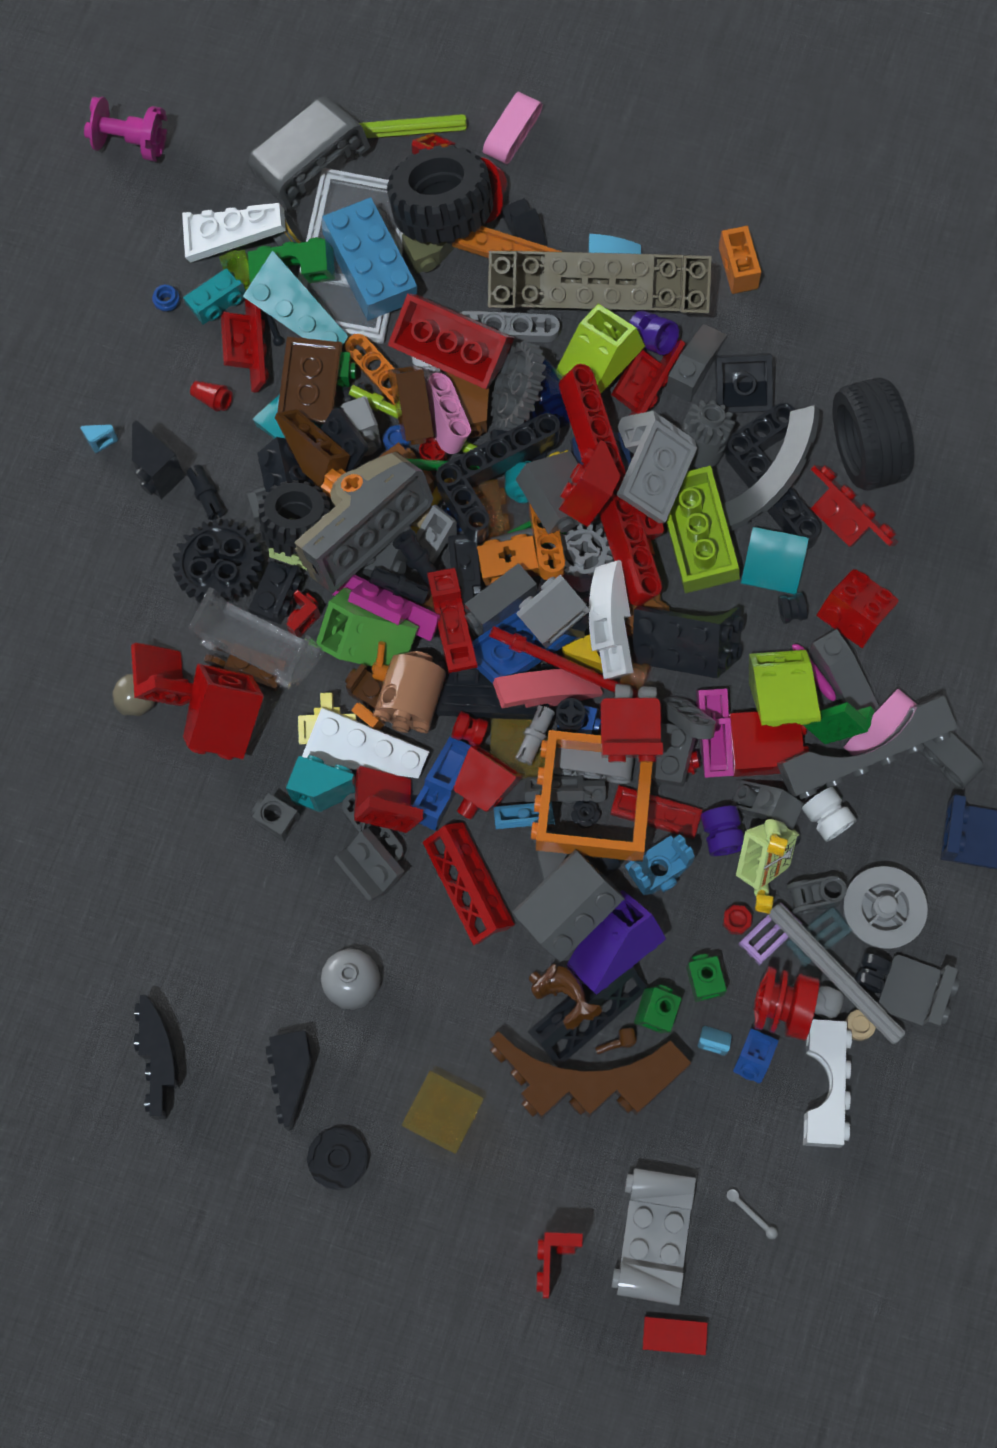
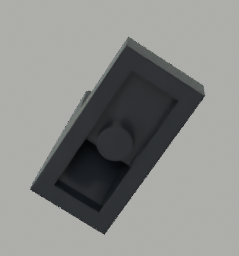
M525 198L502 207L501 215L512 236L547 246L538 213L535 208L530 209Z

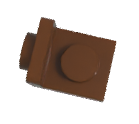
M361 663L358 669L353 668L345 680V683H347L346 689L348 695L375 711L384 682L374 679L372 673L367 670V666Z

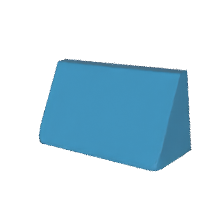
M550 802L547 824H554L552 802ZM535 803L494 807L496 829L532 826V822L538 823L539 813L534 812Z

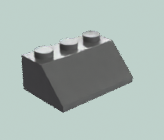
M575 849L512 912L535 939L562 962L624 900V897L614 883Z

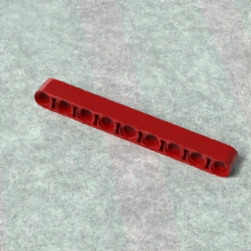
M577 364L560 379L559 389L581 458H583L589 447L594 449L599 441L602 440L606 442L621 476L611 497L600 510L599 515L614 561L621 560L628 601L634 606H642L659 595L662 589L661 581L638 509L617 496L626 472L594 373L589 366Z

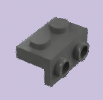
M661 723L663 755L656 757V762L652 763L651 783L653 786L660 787V784L664 783L684 787L696 738L689 736L676 725Z

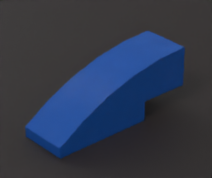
M451 736L448 738L425 778L422 790L412 807L423 809V820L419 824L434 831L437 830L456 793L453 790L471 745L453 739Z

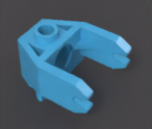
M679 834L673 838L670 835L644 852L643 862L630 861L625 867L643 895L654 894L660 889L666 892L678 883L676 879L693 863L695 855L692 848L686 845L683 836ZM662 865L667 873L663 876H656L652 873L651 867Z

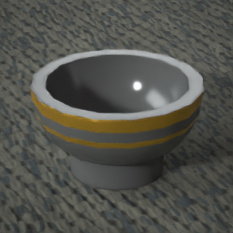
M284 212L286 231L272 235L276 243L282 246L285 242H306L295 221Z

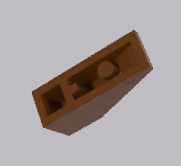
M294 409L276 413L275 419L302 472L314 484L321 488L325 479L324 475L332 468L334 470H346L350 455L299 410Z

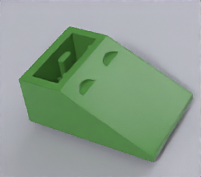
M345 587L329 601L315 647L339 660L372 666L376 662L378 643L383 641L386 643L383 664L389 666L393 655L411 651L419 626L406 619L399 625H396L348 602L351 590Z

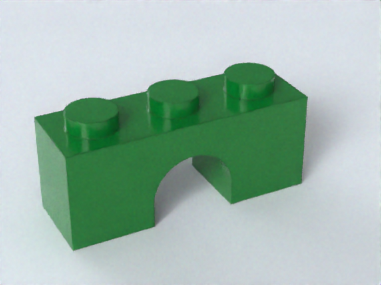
M315 237L310 238L308 242H285L282 246L278 247L261 246L257 250L248 251L250 283H252L272 250L288 268L294 265H301V274L309 283L335 279L333 248L326 239Z

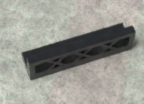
M634 967L624 972L597 995L584 983L582 984L588 1004L601 1006L604 1001L612 1000L611 1009L606 1013H600L593 1020H590L588 1029L583 1033H576L577 1027L573 1030H567L563 1023L564 1018L577 1004L571 997H567L528 1031L533 1040L545 1050L558 1068L643 994L644 989H647V986ZM632 978L637 986L628 994H622L623 985ZM561 1039H567L566 1048L556 1055L551 1047Z

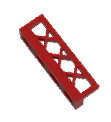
M463 822L444 825L422 842L473 945L480 944L494 933L506 931L515 925ZM439 839H442L445 845L444 856L438 853L434 845ZM450 864L455 866L458 871L457 881L452 880L449 875ZM463 890L468 892L471 897L470 907L465 906L462 901ZM476 917L482 919L486 928L480 934L475 927Z

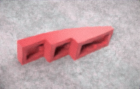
M562 669L519 673L497 677L493 681L502 709L525 704V707L528 708L547 703L549 707L558 706L561 701L567 698L582 701L603 695L600 686Z

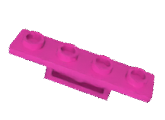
M353 575L333 593L335 596L346 587L351 590L348 602L396 625H399L406 619L419 626L416 635L428 641L434 638L440 619L438 614L401 596L393 595L392 592L371 584L359 576Z

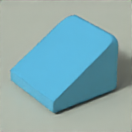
M112 425L80 427L85 439L95 453L100 452L119 440Z
M703 1026L697 1046L698 1048L725 1056L730 1049L732 1036L728 1032Z

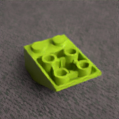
M598 303L579 323L552 380L559 384L560 379L575 365L585 364L593 371L601 394L645 347L637 328Z
M806 650L749 654V686L762 725L777 727L789 723L806 725L811 722L821 721L812 665Z

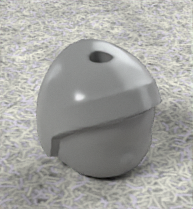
M828 986L819 987L814 1014L825 1019L836 1018L843 1006V993Z

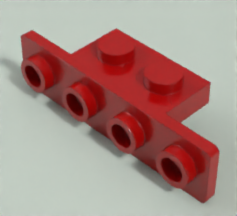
M245 298L246 315L224 312L221 316L223 359L225 366L250 369L251 392L257 393L268 380V369L264 365L266 344L263 343L262 337L265 323L261 319V309Z
M683 340L677 341L673 350L664 355L660 362L644 350H641L628 364L611 395L632 410L630 415L644 413L654 406L658 399L656 394L668 382L669 371L682 353L681 350L685 342Z
M814 465L811 468V471L829 489L810 509L849 547H853L870 528L888 546H895L898 543L894 538L896 532L886 523L881 525L874 518L876 513L867 504L864 503L861 506L854 499L857 496L856 493L846 484L841 486L835 480L837 475L828 466Z

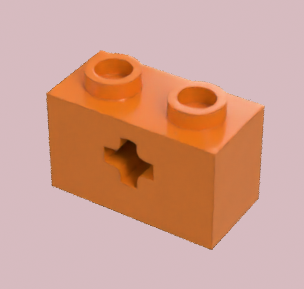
M748 225L721 231L719 251L731 293L735 294L758 289L761 269Z
M526 534L512 536L511 540L500 542V540L493 539L485 541L481 546H477L485 586L492 584L518 563L530 577L540 576L533 536L527 537ZM511 554V562L505 561L506 555Z

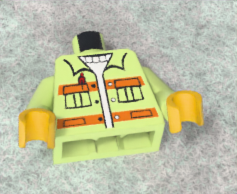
M768 819L764 824L745 831L736 872L737 877L754 888L756 896L755 910L767 914L771 913L774 896H768V883L788 869L791 864L794 847L800 843V836L796 830L788 829L786 824L774 819Z

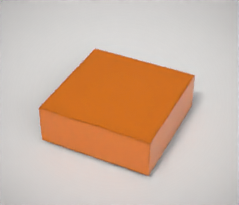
M356 703L351 710L374 729L381 730L385 725L384 721H380L377 716L374 717V713L361 703Z

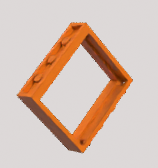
M549 730L548 740H542L540 757L546 758L545 767H539L537 785H542V794H536L534 812L539 813L538 823L532 822L531 839L536 840V851L571 854L576 849L583 856L643 862L653 762H640L632 842L546 833L556 748L601 752V735Z

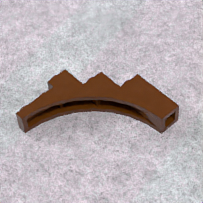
M499 1031L489 1039L490 1044L493 1046L489 1050L501 1064L506 1061L513 1069L510 1075L520 1086H523L525 1083L528 1086L521 1093V1097L524 1099L521 1105L530 1116L534 1117L537 1114L541 1120L568 1095L572 1098L568 1102L580 1116L585 1113L590 1117L615 1093L619 1096L616 1102L627 1114L632 1111L637 1116L691 1065V1062L671 1040L653 1054L630 1065L606 1071L582 1072L558 1068L536 1060L516 1048Z

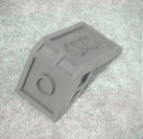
M654 411L622 417L618 429L625 448L633 452L634 456L617 496L656 522L665 523L697 450L695 439Z

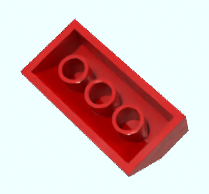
M407 293L387 346L481 388L488 389L505 363L514 337L417 294Z

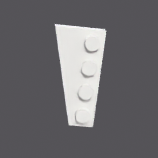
M280 203L248 206L245 210H237L235 207L226 208L225 212L216 213L212 210L202 211V214L193 215L191 212L182 213L185 258L190 263L286 231L284 208Z
M322 707L302 757L307 758L308 755L318 757L328 766L342 765L356 770L363 766L398 776L419 778L429 750Z

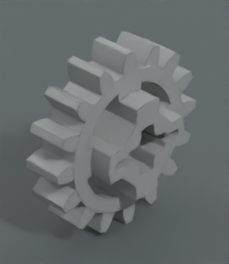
M579 524L577 525V530L570 529L567 531V535L560 533L565 559L564 570L568 575L579 577L581 574H588L593 577L596 567L613 562V557L610 556L612 552L610 546H608L607 537L602 538L603 529L600 528L594 532L593 524H590L587 529H583L582 525ZM593 542H595L600 548L595 547ZM582 551L587 552L584 556H580ZM567 560L572 561L574 567L570 565Z

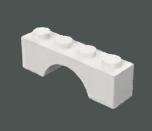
M813 1019L806 1039V1054L815 1058L824 1067L829 1080V1090L821 1106L804 1114L803 1145L841 1148L844 1146V1140L849 1141L850 1123L845 1122V1110L850 1109L851 1095L850 1091L845 1090L846 1079H850L851 1061L846 1060V1048H851L852 1032L847 1030L846 1021Z

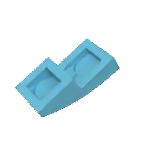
M589 234L588 252L641 254V245L618 237Z

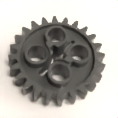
M522 341V343L517 342L516 347H511L510 354L507 355L505 363L496 375L497 379L492 384L494 391L490 394L493 400L489 407L493 408L490 416L493 417L492 423H495V427L509 431L523 424L524 420L528 421L529 412H534V403L539 401V391L543 390L541 382L545 379V376L542 375V372L546 368V365L542 364L545 356H542L543 350L539 349L538 345Z

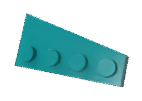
M272 250L243 297L302 338L342 342L343 347L349 336Z

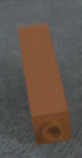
M444 371L445 375L453 383L470 424L471 433L468 438H476L481 436L482 433H487L490 386L488 389H484Z

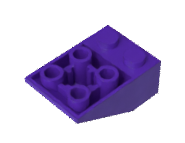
M624 890L620 891L624 900L576 947L566 965L596 995L666 940L653 915Z

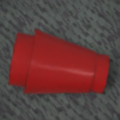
M195 381L190 388L191 396L216 412L220 410L226 411L231 405L233 395L225 385Z

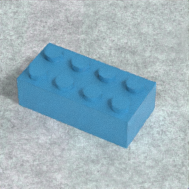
M371 197L322 216V233L333 248L334 257L367 321L401 308L407 293L417 294V284Z

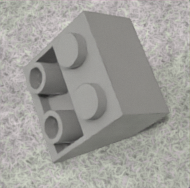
M561 575L557 578L551 577L541 586L542 591L534 598L532 596L526 598L519 605L520 610L516 613L546 649L590 611Z

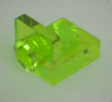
M245 249L241 251L233 250L226 255L220 256L219 259L223 269L227 268L230 272H234L236 280L240 279L244 284L245 290H247L251 283L249 281L248 256Z

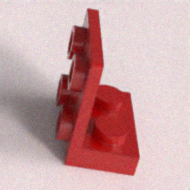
M137 642L131 645L134 698L183 706L190 702L193 683L183 679L180 651Z
M363 766L356 770L354 821L408 833L423 820V809L412 807L410 804V778Z
M545 1232L544 1239H538L537 1260L544 1261L543 1272H537L536 1292H543L542 1299H549L550 1248H556V1254L575 1255L576 1249L582 1248L583 1234Z

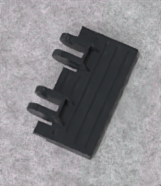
M439 660V666L445 670L446 677L436 706V716L458 717L460 711H463L476 718L533 720L538 706L526 708L525 704L502 709L494 685L482 673H479L478 669L473 668L449 673L446 660ZM541 664V671L553 669V665ZM537 665L528 670L527 672L536 671ZM548 703L541 705V706H543V708H544V706H545V707L551 709V707H549V704H548Z

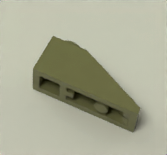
M402 234L403 250L415 274L433 270L455 248L452 247V243H447V241L440 242L439 245H433L431 242L424 244L419 243L416 238L412 240L405 236V234Z

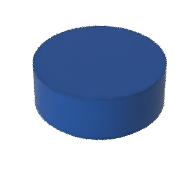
M399 425L391 426L385 430L383 444L386 450H389L398 442L404 449L410 447V441L402 439Z

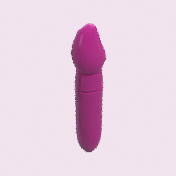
M799 644L792 645L793 651L806 650ZM810 659L815 684L827 699L835 701V691Z

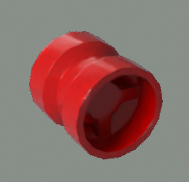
M435 436L427 438L426 443L420 444V459L448 461L447 453L440 448Z
M460 711L454 724L451 738L458 741L464 739L471 746H480L488 726V721L481 718L473 719L469 713Z

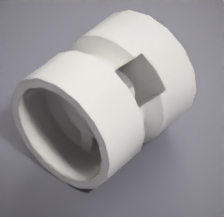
M833 787L823 790L802 807L809 820L818 823L816 829L826 842L846 831L857 821L848 807L840 805L842 799Z

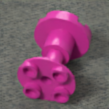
M93 97L91 99L90 122L85 124L84 136L90 139V145L93 150L99 151L105 143L107 134L123 136L126 143L140 145L141 155L144 160L156 162V157H161L167 135V129L162 128V120L167 121L166 112L163 108L151 106L145 113L144 118L129 116L127 120H120L109 117V104L105 97Z

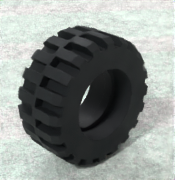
M440 145L434 146L433 149L429 150L426 148L419 150V153L415 155L412 153L406 157V161H401L396 166L387 184L389 202L397 228L412 240L416 238L419 243L426 244L431 242L433 245H439L440 242L447 241V243L455 242V239H464L472 231L474 233L478 231L482 226L481 223H486L494 206L489 173L485 162L477 154L471 153L470 150L463 147L457 149L453 145H448V147Z

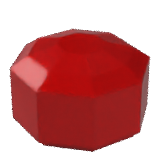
M732 905L724 912L723 926L729 934L742 935L751 927L752 914L745 906Z

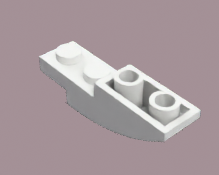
M617 560L595 568L590 589L589 630L592 651L600 652L604 679H613L633 673L624 618L631 617L622 562Z

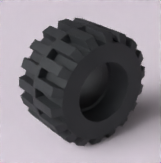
M292 480L293 483L281 482L280 486L274 485L270 488V492H265L262 495L263 500L259 501L258 512L261 537L263 541H266V546L274 548V552L278 554L284 552L285 556L292 557V554H297L294 542L321 520L325 514L330 512V503L325 492H321L320 488L316 485L311 487V484L306 481L304 483H299V480ZM299 517L301 519L292 520L289 518Z

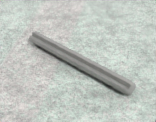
M777 904L770 911L769 917L892 1044L897 1043L905 1035V1031L782 904Z

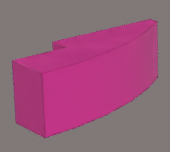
M727 689L696 690L697 708L716 721L714 737L711 739H700L704 777L734 776L731 720L729 718Z

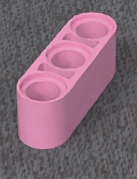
M518 91L488 135L483 146V153L504 164H509L536 123L542 110V102Z
M433 373L426 383L433 432L440 448L444 452L456 454L462 449L469 437L471 427L450 378L442 373Z
M897 689L873 714L868 732L853 736L844 746V749L853 756L879 745L896 730L905 718L909 708L918 704L900 689Z

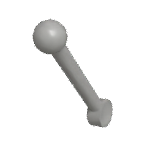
M735 1189L727 1192L726 1197L728 1201L735 1202L766 1231L767 1238L775 1239L778 1236L777 1229L769 1227L739 1198V1193Z

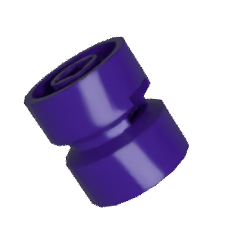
M644 310L636 312L629 321L630 324L637 328L645 345L644 348L659 355H666L675 347L679 337V328L674 321Z
M723 806L701 814L704 832L709 833L706 842L710 856H725L741 851L744 832L738 829V826L741 824L738 807Z

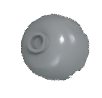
M345 949L338 951L328 958L322 969L321 984L323 992L332 1003L342 1009L355 1010L365 1007L377 995L380 989L381 976L378 966L370 955L361 950Z

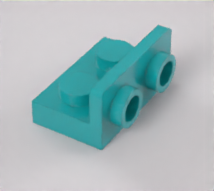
M226 268L188 293L183 299L189 309L204 325L208 321L217 319L229 307L238 305L244 298L245 288L240 279L236 280Z

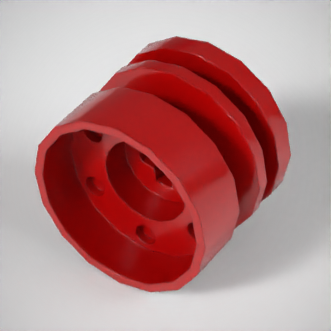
M768 966L756 993L753 1009L755 1017L754 1029L762 1030L766 1018H770L769 1032L774 1033L779 1022L783 1021L785 1022L786 1037L805 1041L814 1017L819 992V978L799 974L794 986L788 985V971L783 970L779 982H775L776 968Z

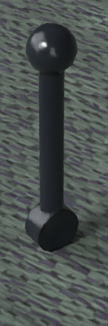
M265 312L274 337L273 344L281 346L283 338L278 335L272 316Z

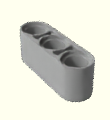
M556 748L553 773L628 784L631 782L634 758H626V762L609 763L608 758H601V752Z

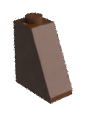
M415 365L388 370L402 439L410 441L411 445L426 443L427 438L434 437L424 370Z

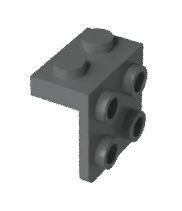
M896 955L892 959V967L890 973L887 974L885 986L878 1004L888 1015L931 1031L937 1029L941 1024L945 1025L951 1008L947 1006L950 995L955 996L960 983V979L956 978L958 969L946 965L942 970L902 955Z

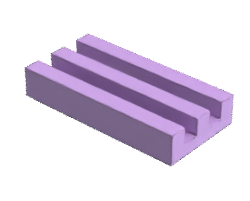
M769 915L738 944L747 951L750 957L756 960L755 962L759 966L789 938L783 933L762 955L757 952L781 929L776 924L753 947L749 944L772 921Z

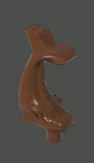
M553 964L542 976L538 972H533L529 977V981L533 984L531 991L536 999H542L550 994L557 996V993L563 992L577 1002L575 1008L563 1020L567 1030H573L584 1019L593 1020L594 1017L603 1012L600 1005L587 1003L580 981L566 967Z

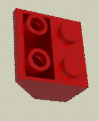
M602 440L599 441L594 449L591 447L587 449L581 459V462L584 464L578 463L569 477L572 484L568 482L560 494V497L564 500L559 510L587 527L609 500L621 477L606 442Z

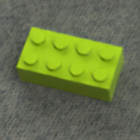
M707 466L688 471L666 520L684 593L740 580L739 566L712 468Z

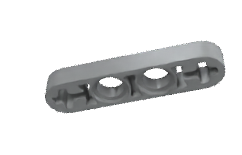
M463 311L460 313L478 322L482 321L485 325L491 321L499 322L501 328L498 331L514 337L513 341L548 343L555 341L560 333L558 319L549 314ZM518 322H523L527 324L528 329L520 333L516 332L513 326ZM533 323L536 324V333L533 332ZM545 325H551L550 332H545Z

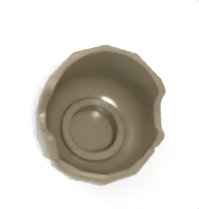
M133 673L123 676L116 682L112 693L113 704L122 715L142 716L153 708L154 701L134 698Z

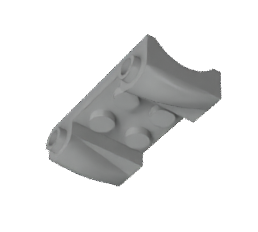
M634 1168L633 1174H627L625 1192L630 1193L620 1269L614 1268L611 1288H617L616 1296L679 1306L696 1178Z

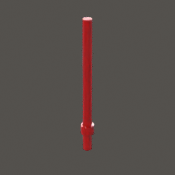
M495 626L491 629L489 637L509 645V649L517 653H527L615 693V684H621L612 679H604L603 675L530 643L526 637L518 633L513 635ZM633 689L632 698H637L638 691Z

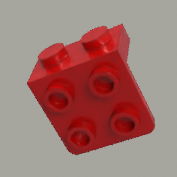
M853 569L830 592L816 616L863 649L879 624L896 607L899 600L889 590L882 588L872 581L865 573Z
M605 698L601 701V758H608L609 763L626 762V758H638V762L649 763L656 762V757L663 755L659 699Z

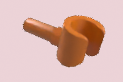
M380 641L378 643L376 662L372 665V675L374 679L384 682L389 666L383 664L386 643Z

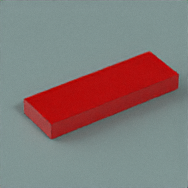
M618 785L610 815L634 822L637 790ZM650 795L647 826L694 839L703 810Z

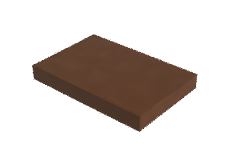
M287 337L277 413L297 409L312 423L324 424L331 411L335 408L342 342Z

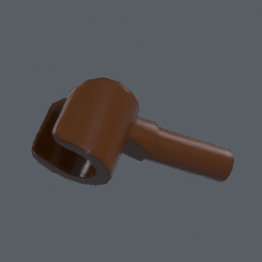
M632 1028L619 1030V1040L595 1047L597 1054L620 1047H633L636 1044V1032Z

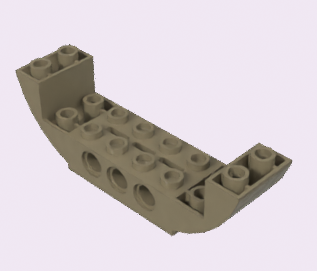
M489 251L488 307L593 309L599 303L606 309L709 313L712 256Z

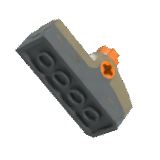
M397 452L378 457L348 472H345L343 469L334 470L332 468L324 475L325 479L321 489L331 498L335 507L294 543L302 565L307 568L310 577L332 594L431 506L433 496L424 472Z

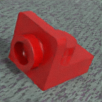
M297 590L293 595L301 609H295L288 617V622L286 623L289 634L296 640L320 617L317 607L319 603L308 593L303 595Z

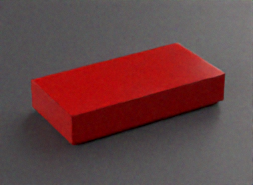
M644 1317L642 1350L706 1355L708 1323Z

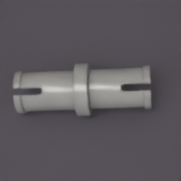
M538 705L530 727L526 728L523 733L525 738L515 756L516 760L532 766L542 740L547 738L545 733L552 717L555 715L553 710Z

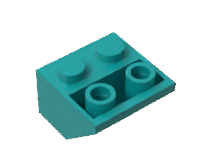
M308 755L307 758L298 756L286 789L292 803L321 812L343 802L347 795L355 793L356 779L354 774H351L352 771L345 766L335 765V767L325 765L324 761L312 755Z

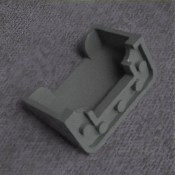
M317 97L309 107L262 145L253 148L249 153L248 165L251 171L287 212L290 213L299 206L296 196L299 191L302 194L306 192L304 184L342 153L347 158L351 155V150H356L359 155H362L370 148L362 126L329 97Z

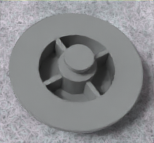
M880 866L867 869L853 879L844 897L843 910L849 928L861 941L876 948L894 949L910 943L919 935L927 919L928 905L924 891L912 876L894 867Z

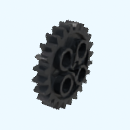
M214 519L211 527L202 522L203 530L199 531L193 527L194 535L192 537L186 534L183 535L186 544H177L180 552L173 553V557L176 560L172 564L176 572L173 575L176 581L179 582L178 585L181 590L185 591L189 598L194 596L198 603H201L205 598L208 606H211L214 599H217L219 605L222 606L224 598L227 597L231 603H234L235 594L243 598L244 593L242 590L244 588L253 590L250 581L260 580L256 572L263 571L260 563L264 561L261 553L262 548L260 543L257 542L255 534H251L247 526L241 529L237 521L231 526L228 519H225L223 524L219 525L217 520ZM212 546L209 550L203 551L206 547ZM239 549L236 553L230 554L232 550ZM206 571L203 575L197 576L199 572ZM233 574L230 578L224 579L226 575Z

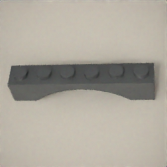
M938 696L909 708L905 718L896 730L882 743L866 752L849 757H830L812 752H803L777 763L789 794L792 796L799 795L800 799H804L816 794L815 788L826 784L827 788L844 782L842 777L853 773L855 777L871 770L869 765L880 762L881 765L897 760L896 754L905 750L907 754L917 752L924 748V742L933 739L934 743L951 737L949 732L958 729L945 696Z

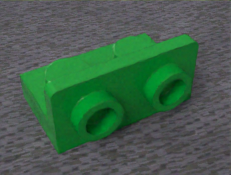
M847 702L821 710V721L811 722L803 726L823 744H829L868 732L875 710L871 706L856 710L855 707Z

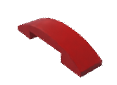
M450 568L427 573L434 611L440 616L438 630L448 672L452 673L478 668L467 621L464 617L465 612L456 569Z

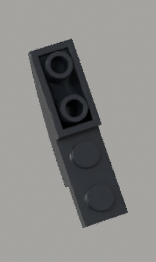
M140 995V1003L135 1004V1020L139 1021V1033L134 1035V1049L139 1051L138 1055L143 1059H151L150 1063H146L145 1068L146 1081H150V1093L145 1095V1111L149 1112V1116L155 1120L167 1119V1089L179 1088L177 1055L171 1034L160 1011L147 995Z

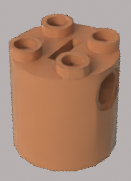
M411 651L393 655L373 716H377L380 721L393 723L392 728L402 733H408L409 729L420 733H428L445 681V670L433 663V657L424 652Z

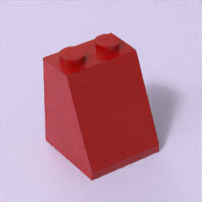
M197 664L183 734L186 745L191 751L198 754H206V752L215 753L227 760H233L234 758L244 759L264 697L252 675Z

